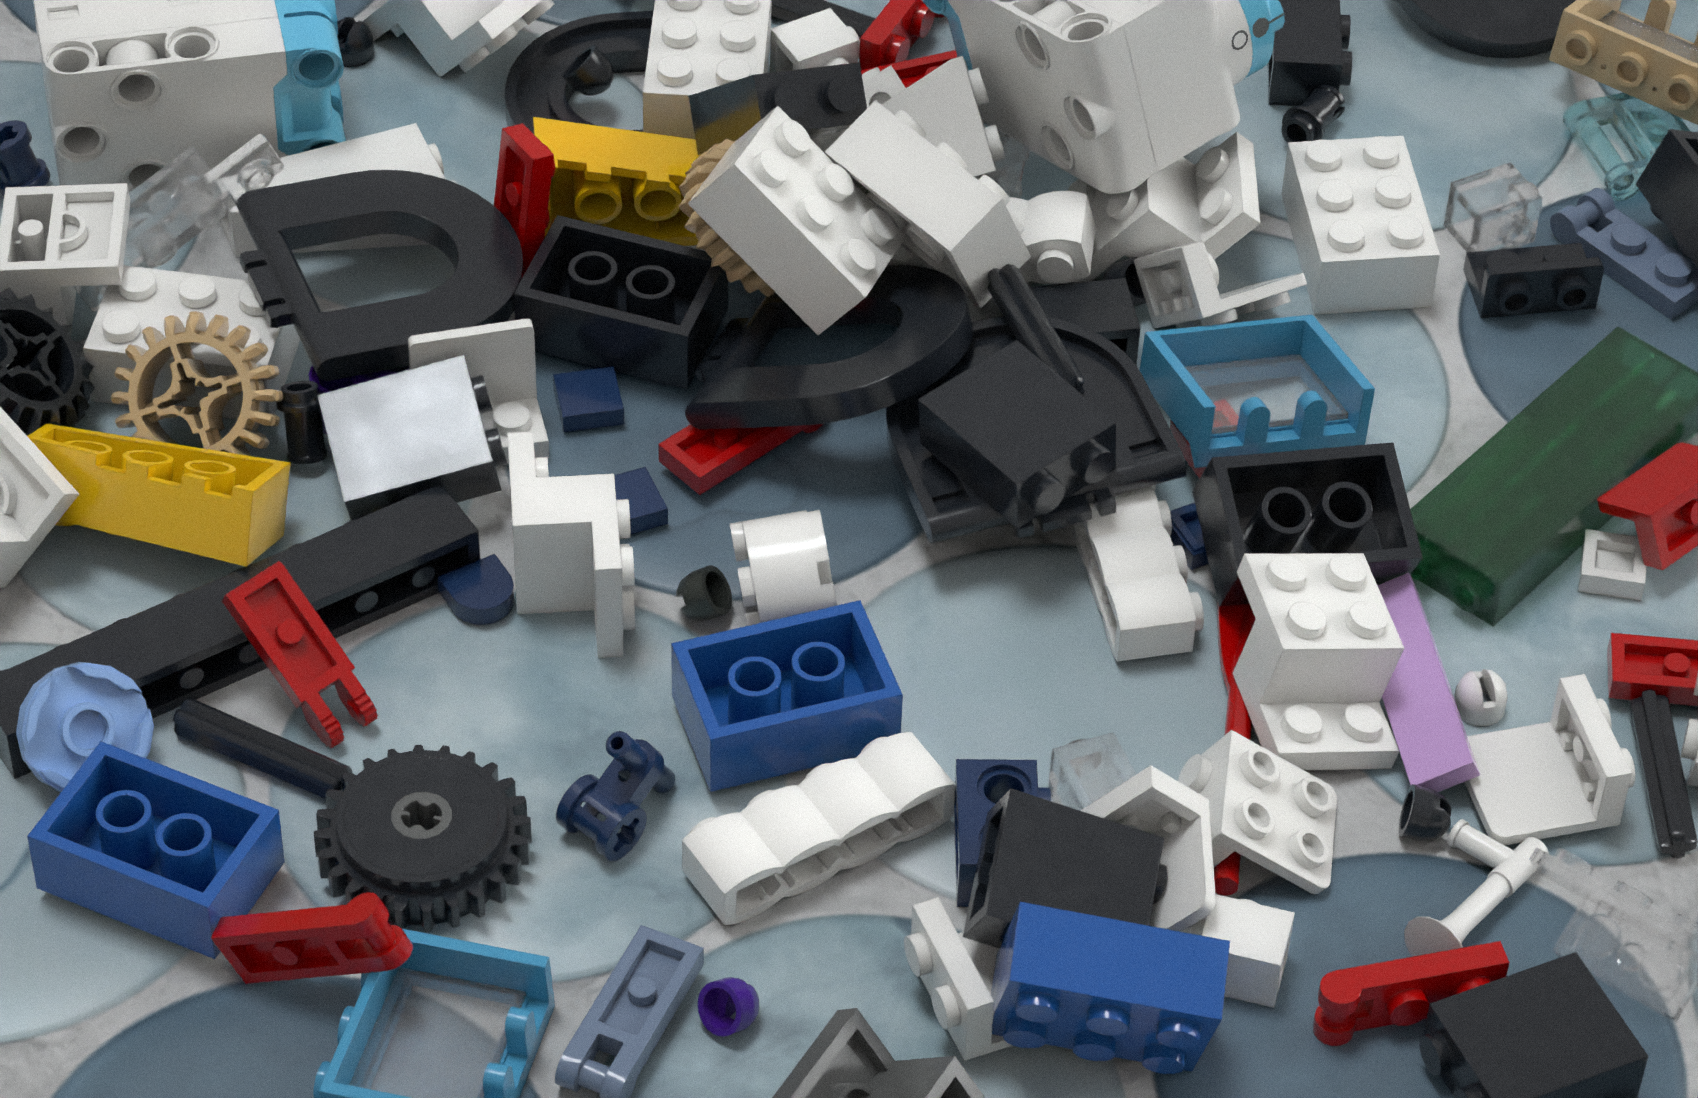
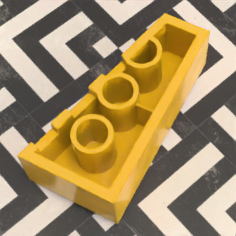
M533 117L534 135L543 144L548 146L554 154L555 175L551 179L548 203L550 220L548 228L545 229V236L555 218L559 215L683 246L698 244L699 240L696 234L684 227L690 217L683 213L679 207V204L684 199L679 186L686 180L685 173L692 167L693 161L700 156L697 152L695 139Z
M45 424L27 436L79 493L78 497L55 524L56 526L79 525L111 535L144 541L245 567L284 536L290 462L53 424Z

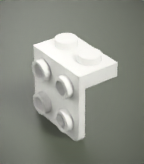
M1585 674L1559 679L1550 722L1467 736L1480 776L1464 783L1487 835L1503 845L1521 843L1528 837L1544 839L1620 825L1628 789L1635 784V766L1630 752L1626 748H1620L1611 730V716L1606 702L1601 698H1596Z
M1233 730L1229 731L1201 755L1195 754L1186 762L1181 770L1178 782L1209 799L1213 867L1235 851L1312 894H1319L1330 885L1337 795L1329 784Z
M1150 765L1081 810L1164 838L1160 863L1167 866V878L1159 900L1152 906L1149 926L1182 932L1211 913L1215 906L1216 896L1209 799Z
M939 897L912 905L911 935L904 938L905 954L912 972L917 977H921L931 996L938 1022L942 1028L948 1029L964 1061L1013 1046L1007 1043L1003 1036L992 1034L994 1000L991 996L995 960L999 948L964 938V931L957 933Z

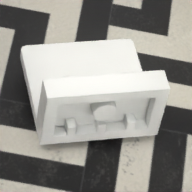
M1203 241L1133 259L1154 328L1176 324L1177 329L1225 324L1238 319V316L1252 311L1259 312L1289 303L1291 300L1288 290L1307 285L1304 273L1255 283L1219 295L1217 288L1219 284L1218 267L1214 258L1206 252Z
M530 319L418 334L408 338L410 369L464 355L471 378L479 375L484 376L493 411L482 414L486 430L498 428L507 464H509L507 433L533 432L535 458H549V440L537 400L534 328Z

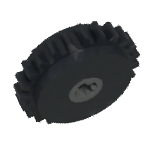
M415 745L413 751L403 753L390 749L388 750L387 757L377 762L366 758L363 760V771L358 775L349 772L342 774L343 791L328 789L325 794L327 809L317 810L318 830L314 831L316 857H318L320 877L328 878L332 897L335 898L346 894L347 904L360 894L367 892L375 893L388 909V920L395 922L402 929H405L408 925H421L424 932H432L434 924L448 922L453 928L460 926V918L470 913L478 918L485 916V903L491 899L502 904L506 900V884L519 885L522 881L521 865H529L530 862L529 843H532L531 817L527 816L525 796H516L515 781L512 777L498 780V765L494 762L483 767L476 764L475 753L471 751L463 756L450 753L449 746L443 745L439 751L424 750L422 745Z

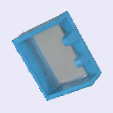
M1312 314L1145 332L1139 371L1153 397L1189 442L1195 468L1207 467L1213 457L1365 445L1375 388Z
M402 929L412 942V954L406 962L396 969L361 974V993L355 1007L347 1006L342 1013L338 1026L337 1049L331 1062L323 1061L321 1063L313 1090L314 1098H520L555 1008L549 957Z

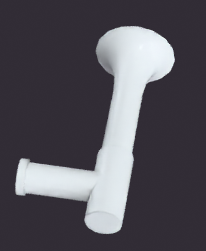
M1460 819L1448 836V846L1454 849L1458 848L1494 869L1488 874L1487 879L1443 920L1438 921L1431 917H1416L1410 920L1404 930L1405 944L1409 954L1413 957L1463 948L1462 942L1470 931L1504 898L1511 896L1547 861L1549 852L1545 844L1537 838L1528 837L1512 850L1471 827L1469 822L1464 819Z

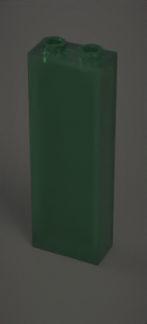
M1617 326L1410 509L1423 557L1411 573V578L1419 580L1454 602L1462 610L1472 613L1494 627L1582 546L1585 529L1598 531L1613 517V515L1600 512L1597 501L1598 497L1675 444L1686 443L1688 439L1698 433V372Z

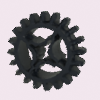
M7 288L0 292V407L27 436L45 424L74 428L84 418L86 410L90 407L88 400L95 389L91 381L88 380L94 366L80 358L85 344L74 342L68 334L72 324L61 326L53 318V307L41 310L36 307L32 294L18 300L15 293L10 288Z

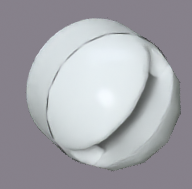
M1487 669L1465 673L1458 682L1454 695L1461 720L1474 726H1490L1500 721L1504 716L1508 695L1506 683L1494 671ZM1482 693L1488 694L1491 701L1483 702Z

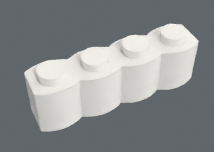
M1053 191L1038 195L1029 201L1009 197L1010 201L1006 204V207L1024 226L1025 230L1020 235L1031 255L1019 269L1026 283L1033 281L1048 285L1068 284L1082 280L1090 275L1096 224L1087 194L1075 191ZM902 245L899 246L888 265H912L929 268Z
M1156 485L1113 496L1116 501V513L1101 517L1095 505L1089 504L1092 510V519L1072 524L1077 548L1087 568L1092 594L1102 614L1107 640L1117 662L1192 652L1195 631L1202 630L1204 626V612L1198 592H1189L1186 584L1188 569L1185 552L1181 545L1173 546L1170 538L1172 522L1169 506L1166 500H1157L1155 494Z
M912 732L879 737L867 744L856 758L817 766L807 774L799 785L764 791L755 796L741 812L729 813L719 817H709L697 823L689 834L682 839V871L724 925L741 923L763 913L783 897L796 896L816 888L834 876L840 869H850L868 863L888 851L897 842H906L919 838L940 827L954 815L956 784Z

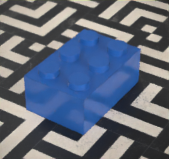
M861 600L671 643L672 698L710 792L814 768L825 763L856 758L871 741L879 737H889L901 733L903 694Z
M102 741L99 742L27 836L37 889L213 959H216L221 952L211 939L220 918L247 915L285 863L278 809Z
M1019 902L996 955L991 996L994 1000L992 1034L1003 1036L1007 1043L1021 1048H1039L1046 1044L1073 1049L1075 1055L1091 1061H1108L1114 1057L1142 1062L1146 1069L1161 1074H1176L1183 1070L1193 1071L1222 1021L1230 941Z

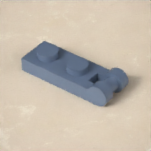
M1594 188L1579 198L1576 207L1566 206L1551 216V231L1561 243H1581L1587 258L1599 257L1601 259L1606 275L1670 320L1698 302V268L1693 261L1616 209L1613 199L1605 190Z
M640 925L563 1052L556 1069L555 1084L575 1092L584 1087L600 1093L599 1098H630L635 1088L637 1077L704 965V948ZM599 1050L616 1056L610 1067L593 1061Z

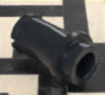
M1330 85L1316 87L1311 96L1301 106H1294L1284 114L1281 127L1284 140L1288 143L1323 139L1325 129L1345 111V107L1340 106L1345 103L1342 94Z
M296 381L283 385L281 387L283 400L276 402V408L284 414L288 448L287 461L292 464L305 465L325 460L328 454L327 448H325L321 408L317 396L323 393L319 392L318 384L313 381Z

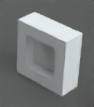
M1585 529L1581 550L1578 591L1641 601L1645 587L1647 566L1643 562L1638 537Z

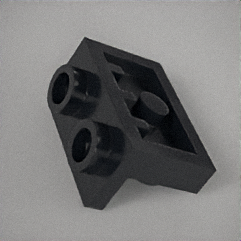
M1581 243L1466 252L1463 271L1480 318L1596 309L1604 266L1599 257L1587 258Z

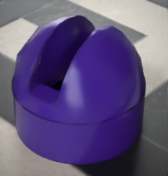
M726 977L710 982L702 988L698 996L697 1006L700 1019L707 1030L717 1036L725 1037L745 1030L754 1023L759 1014V997L755 988L740 978ZM734 1012H736L735 1020L730 1017Z

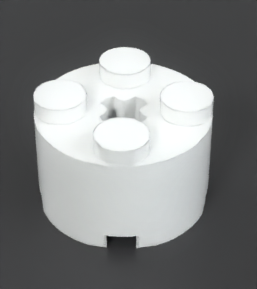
M804 510L730 523L736 561L749 559L750 566L738 568L744 607L754 605L758 607L757 612L746 613L748 626L837 605L820 510L810 512Z

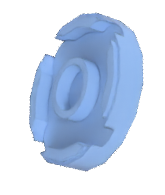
M77 662L54 668L33 684L20 706L16 735L22 759L38 780L61 793L100 741L147 758L151 749L154 723L151 711L147 709L146 701L141 695L142 691L133 679L111 666Z

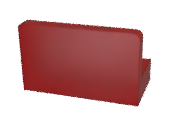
M1684 442L1675 444L1597 498L1600 512L1634 521L1643 562L1646 566L1664 570L1698 546V446Z

